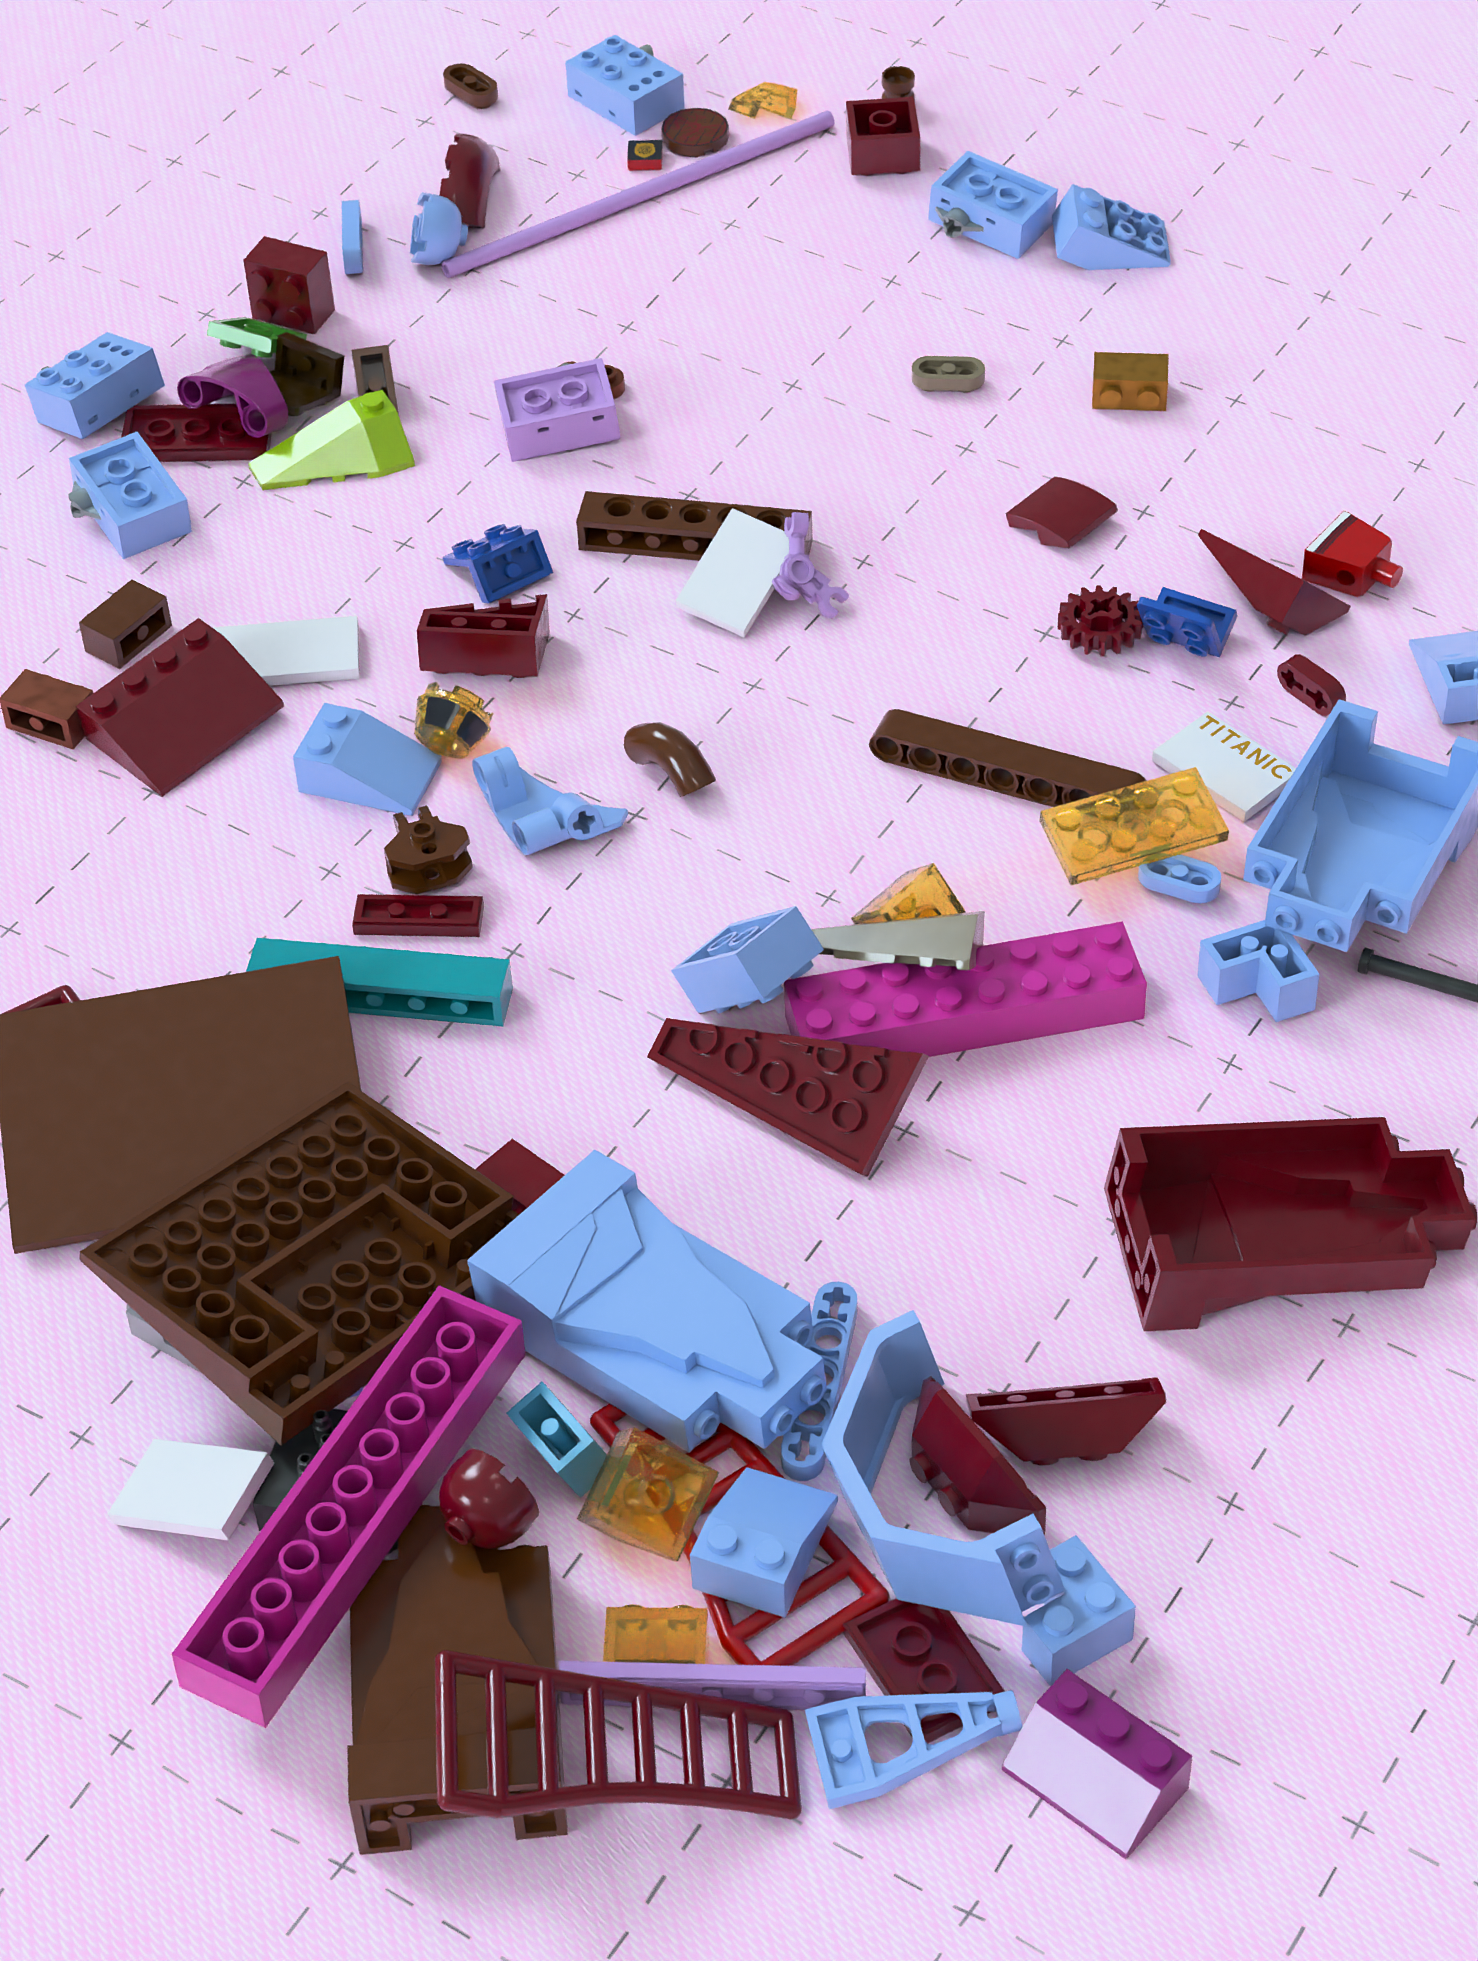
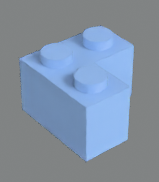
M1265 920L1200 940L1197 976L1216 1005L1256 993L1275 1022L1315 1010L1320 974L1292 934L1265 926Z
M1077 1535L1050 1549L1065 1591L1051 1597L1043 1603L1044 1606L1024 1616L1027 1627L1023 1626L1022 1652L1049 1686L1066 1669L1076 1673L1133 1640L1135 1604Z

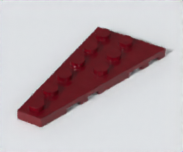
M666 1018L647 1058L853 1171L868 1177L929 1056L923 1053L903 1052L880 1047H867L837 1041L779 1033L773 1034L751 1029H737Z

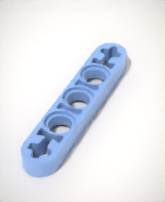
M840 1281L830 1282L819 1288L811 1314L814 1334L805 1346L807 1349L823 1357L825 1373L833 1378L832 1382L826 1385L827 1389L820 1401L805 1410L818 1411L824 1415V1419L818 1424L808 1425L801 1422L797 1417L788 1432L783 1435L781 1444L782 1469L787 1476L797 1481L814 1479L824 1468L826 1454L823 1450L822 1442L838 1406L857 1320V1293L849 1284ZM834 1301L843 1302L839 1306L838 1320L830 1316V1307L834 1305ZM825 1335H832L839 1338L841 1343L835 1348L825 1349L818 1346L816 1340ZM802 1440L809 1442V1455L806 1456L805 1461L796 1460L801 1452Z

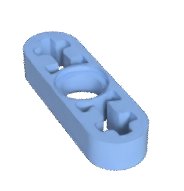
M341 201L342 253L345 275L363 273L360 201Z

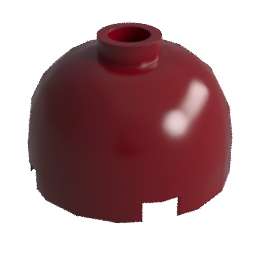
M467 1450L449 1468L442 1480L439 1491V1503L443 1517L447 1521L444 1527L455 1541L462 1545H466L469 1542L476 1547L497 1549L515 1542L524 1535L539 1516V1508L535 1498L524 1482L517 1476L510 1483L499 1472L505 1464L481 1450Z

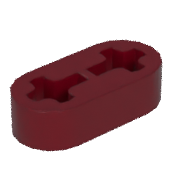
M1296 654L1278 666L1277 676L1283 688L1316 713L1328 716L1339 699L1346 701V693L1341 683L1307 657Z

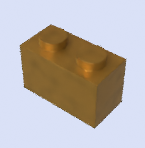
M1094 352L1092 409L1166 411L1169 354Z

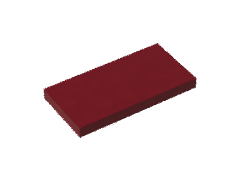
M237 403L207 404L195 409H189L183 404L135 405L126 411L121 438L138 432L159 462L254 460L270 450L272 433L259 438L250 436L244 430L241 423Z

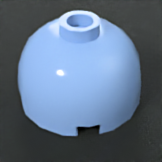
M422 192L417 201V205L423 206L422 214L414 215L412 224L410 254H414L411 259V263L438 265L454 257L459 245L465 246L468 225L462 224L461 213L456 204L451 200L436 194Z

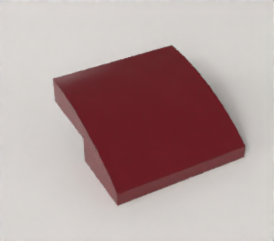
M1054 476L1005 514L1009 527L1037 531L1042 545L1069 549L1115 514L1118 509L1113 501L1098 491L1076 481Z

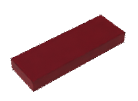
M357 894L352 922L353 934L480 937L484 911L483 896Z

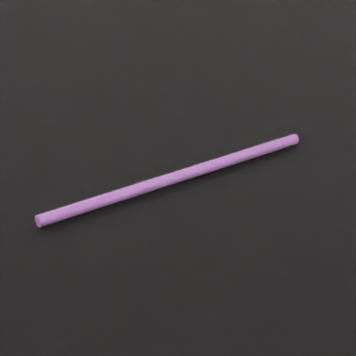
M826 110L443 261L441 263L443 273L447 278L454 277L833 127L835 124L834 117L829 110Z

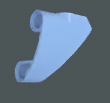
M508 746L472 760L475 778L492 812L510 840L526 856L571 838L581 841L619 828L628 816L626 808H612L590 804L576 793L563 794L547 786L519 766L515 754Z

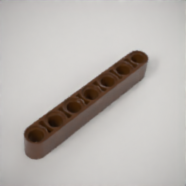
M901 709L888 710L869 741V748L872 754L886 763L1117 825H1129L1135 821L1150 790L1147 780L1141 774L1132 770Z

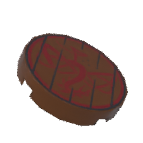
M708 108L682 109L670 114L663 121L661 137L663 143L667 144V148L671 152L687 157H700L705 155V151L713 149L714 153L727 144L729 124L723 115Z

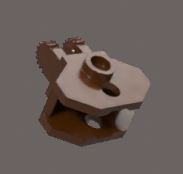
M427 805L418 808V821L408 823L407 818L402 812L393 814L397 835L384 847L387 874L392 889L417 895L458 884L473 868L472 860L467 850L470 839L464 826L440 821L438 816H432Z

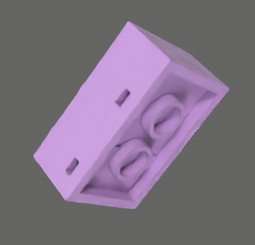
M602 358L574 364L564 363L560 367L494 380L499 412L511 462L621 439L616 406Z

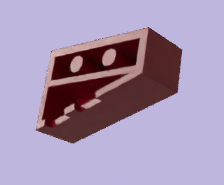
M535 595V602L512 605L511 599L498 600L499 607L476 610L473 603L424 609L416 630L420 671H433L437 674L454 672L472 673L476 676L494 674L511 675L516 678L537 677L550 635L548 595Z

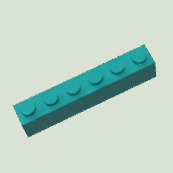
M257 937L246 969L247 972L339 956L349 1013L501 1027L504 1026L513 991L510 959Z

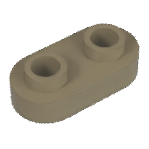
M923 356L912 363L911 380L916 387L928 392L936 390L972 392L980 388L985 382V365L981 360L968 356Z

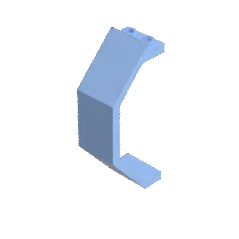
M911 1310L870 1330L822 1442L823 1450L848 1508L898 1600L1027 1627L1022 1614L1023 1611L1042 1604L1051 1597L1065 1591L1042 1528L1034 1514L980 1540L963 1542L892 1526L884 1520L871 1496L902 1410L909 1402L920 1397L922 1383L926 1378L932 1376L941 1386L945 1384L921 1322L914 1310Z

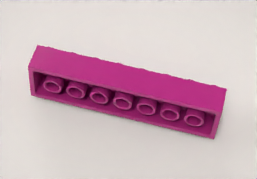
M1122 921L984 945L977 949L976 967L971 970H958L956 966L936 965L935 967H925L920 964L881 963L789 979L784 982L785 1018L790 1035L867 1047H880L903 1052L923 1053L932 1057L1144 1019L1147 982Z

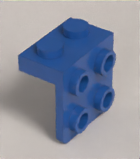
M1162 587L1157 601L1140 597L1137 603L1146 634L1150 639L1163 645H1170L1172 642L1185 646L1187 651L1201 657H1206L1207 654L1220 658L1238 617L1236 609L1166 587Z

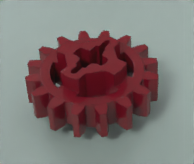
M1097 585L1093 592L1082 587L1080 596L1073 593L1068 594V602L1060 603L1057 629L1061 630L1062 640H1070V648L1075 649L1083 646L1084 654L1086 655L1091 653L1092 650H1098L1100 656H1105L1106 650L1110 649L1114 653L1120 654L1122 645L1128 648L1134 647V639H1141L1144 625L1137 608L1138 601L1131 602V593L1127 592L1118 595L1117 587L1113 586L1107 592L1103 591L1101 585Z

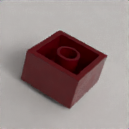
M914 97L846 101V139L851 175L872 176L883 173L906 174L908 172L920 171V131Z
M263 236L243 259L252 319L316 334L335 311L327 251Z

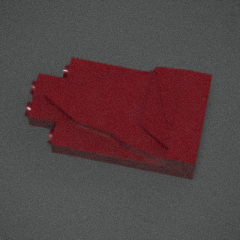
M1385 1117L1120 1128L1104 1185L1105 1195L1143 1332L1198 1329L1202 1315L1268 1296L1424 1288L1430 1270L1436 1266V1251L1463 1250L1471 1230H1475L1477 1226L1476 1207L1467 1198L1462 1169L1456 1167L1450 1149L1399 1151L1398 1139L1395 1135H1391Z

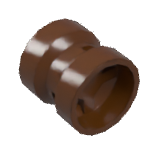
M893 66L882 72L881 86L884 91L881 99L914 97L915 99V94L912 91L915 86V73L913 70L904 66Z

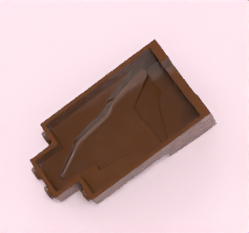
M421 1505L398 1538L399 1559H383L351 1605L352 1745H347L348 1802L360 1855L412 1850L410 1823L478 1817L476 1815L445 1811L437 1803L435 1657L440 1651L448 1650L557 1669L552 1579L548 1545H519L512 1549L501 1550L500 1548H480L469 1542L466 1545H462L447 1533L444 1527L447 1521L443 1517L440 1506ZM456 1674L459 1790L488 1795L485 1678ZM506 1682L510 1795L538 1791L534 1687ZM555 1691L559 1787H565L559 1691ZM566 1808L513 1816L516 1840L568 1835Z

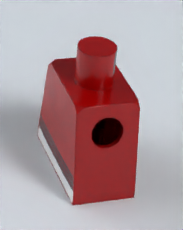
M1343 510L1305 549L1302 579L1306 582L1359 597L1363 596L1376 581L1390 588H1395L1402 577L1403 567L1390 562L1392 540L1389 536Z

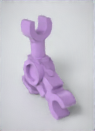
M793 512L792 518L786 517L784 523L785 535L789 538V554L784 557V561L781 564L780 576L772 579L773 586L788 601L798 599L799 593L811 604L816 601L821 614L826 618L832 619L839 611L831 606L830 597L843 603L848 599L849 595L841 587H830L828 584L831 580L814 568L809 555L805 554V536L809 527L808 513Z

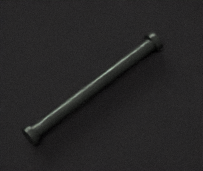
M1366 947L1363 949L1357 969L1359 973L1367 975L1368 971L1478 1003V984L1375 955L1373 949Z

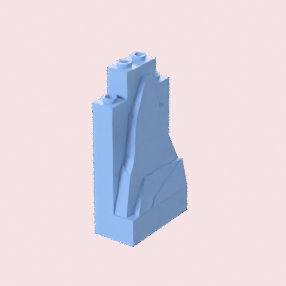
M1339 699L1249 844L1243 880L1271 889L1268 895L1265 926L1348 952L1365 920L1407 934L1447 861L1456 862L1471 841L1478 828V742L1458 736L1452 745L1449 766L1375 744L1374 737L1378 711Z
M595 1149L467 1260L476 1301L522 1320L526 1352L687 1452L694 1449L703 1439H708L712 1436L720 1423L765 1449L778 1436L787 1433L794 1420L809 1406L818 1403L827 1389L823 1357L805 1347L814 1334L810 1303L673 1224L638 1189L635 1172Z

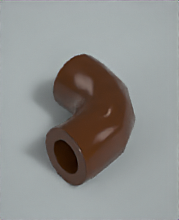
M649 722L635 725L626 732L624 749L630 760L640 765L650 763L659 765L668 774L680 797L716 781L712 769L700 749L682 731L666 723Z

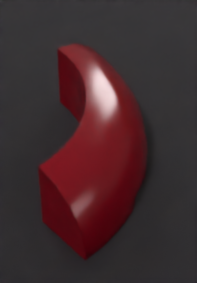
M457 133L454 135V142H457V144H449L445 167L449 171V177L441 178L439 196L446 197L456 204L461 213L462 224L468 225V228H485L490 184L494 173L500 171L499 157L493 147L482 138L470 134Z

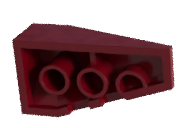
M1202 528L1200 529L1198 537L1255 610L1269 617L1266 625L1285 635L1288 634L1290 629H1293L1306 636L1348 613L1351 606L1212 533Z

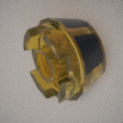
M437 682L428 684L424 694L418 696L416 701L414 725L416 738L435 754L459 759L467 757L489 735L491 731L489 724L494 714L485 712L482 709L485 701L467 689L455 685L451 692L439 689L440 686Z

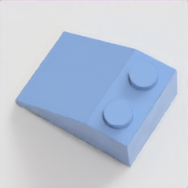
M324 703L293 755L298 791L301 793L395 813L402 812L404 815L413 816L442 762V757L362 710Z
M746 1467L708 1515L690 1553L692 1589L786 1618L838 1502V1495Z

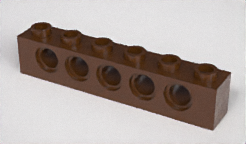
M585 491L576 519L578 548L585 551L700 561L733 508L785 531L784 523L786 517L792 518L793 512L808 513L809 527L805 536V554L809 555L813 541L812 511Z

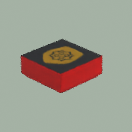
M628 140V170H662V140Z

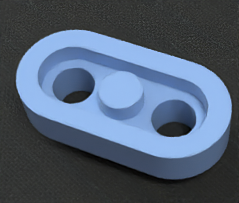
M1162 849L1148 851L1139 860L1138 879L1144 887L1193 903L1210 902L1217 898L1220 893L1221 873L1217 867L1208 862Z

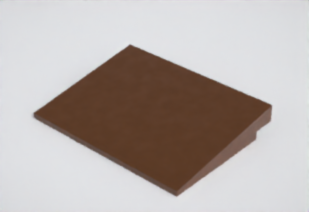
M339 956L0 1014V1128L14 1254L100 1239L343 1084L349 1082L361 1090Z
M347 1082L80 1251L79 1260L282 1446L314 1422L313 1415L316 1411H331L359 1391L361 1387L363 1388L368 1384L438 1286L476 1301L467 1260L518 1217L519 1214L512 1210L513 1195Z

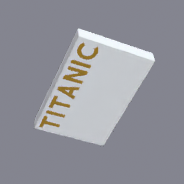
M1209 711L1205 712L1152 752V761L1243 822L1279 797L1296 770V767Z

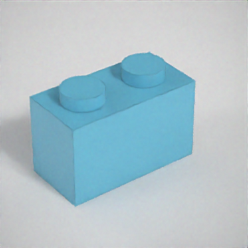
M543 1381L506 1413L556 1473L580 1498L617 1466Z

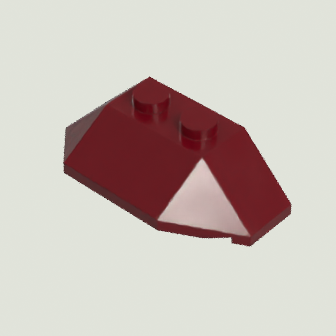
M932 1376L923 1380L912 1431V1457L909 1459L911 1469L917 1479L922 1483L928 1482L938 1494L939 1501L946 1513L951 1517L957 1516L968 1530L995 1533L1034 1514L1045 1536L1046 1506L1030 1491L1022 1477L950 1394Z
M1158 1377L1142 1380L985 1394H966V1404L972 1421L1023 1462L1030 1461L1035 1465H1052L1057 1463L1060 1458L1079 1457L1085 1461H1098L1105 1459L1107 1454L1121 1453L1166 1404V1393Z

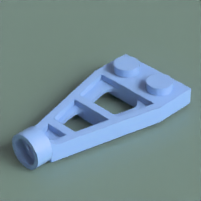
M1013 1690L997 1694L980 1692L859 1696L805 1709L829 1810L880 1797L994 1737L1019 1732L1023 1727ZM987 1712H996L997 1717L990 1719ZM943 1713H955L960 1716L963 1729L957 1736L936 1744H929L924 1740L920 1725L922 1718ZM899 1722L906 1725L911 1730L913 1737L910 1749L886 1763L873 1761L869 1755L865 1740L866 1729L874 1723Z

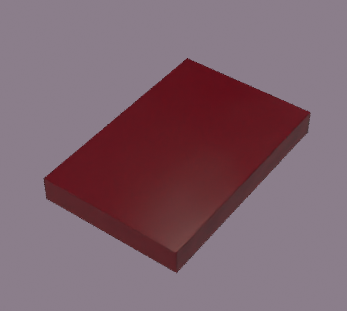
M895 1598L843 1624L844 1636L884 1696L980 1692L997 1694L1005 1692L949 1610ZM955 1713L925 1716L920 1722L924 1740L927 1743L963 1726L960 1716ZM904 1725L912 1737L911 1730L906 1725Z

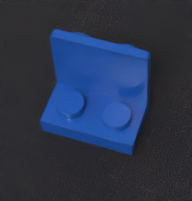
M505 524L493 526L484 531V538L475 542L473 539L461 541L451 547L452 553L442 557L445 565L469 567L482 603L487 604L554 573L538 530L522 529L521 525L510 528L506 527Z

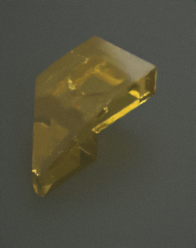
M763 82L732 98L728 110L755 119L760 108L791 119L796 109L798 89L776 83Z

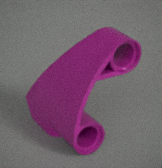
M247 354L209 365L202 371L185 376L178 382V397L182 404L189 409L207 405L220 400L221 397L235 396L243 428L252 437H262L283 429L287 425L288 408L271 373L256 355Z

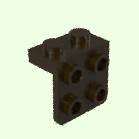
M285 332L277 335L275 368L269 372L285 400L288 416H300L305 411L317 406H323L326 402L341 396L345 356Z

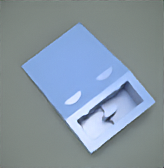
M1072 184L1052 214L1057 258L1086 270L1169 267L1171 264L1165 223L1153 213L1141 212L1131 208L1124 201H1114L1104 197L1092 188H1082Z
M1478 631L1410 639L1409 646L1442 724L1478 720Z

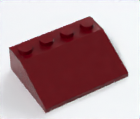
M197 618L76 705V710L86 740L163 797L283 708L284 703L224 635L200 618Z

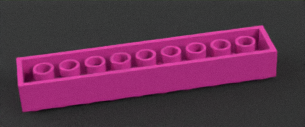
M437 1287L172 1652V1660L180 1688L264 1728L268 1726L525 1357L522 1320L444 1287Z

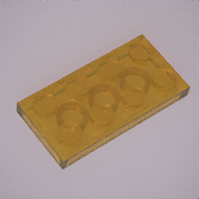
M1196 767L1040 811L1039 820L1071 886L1227 841L1229 829Z

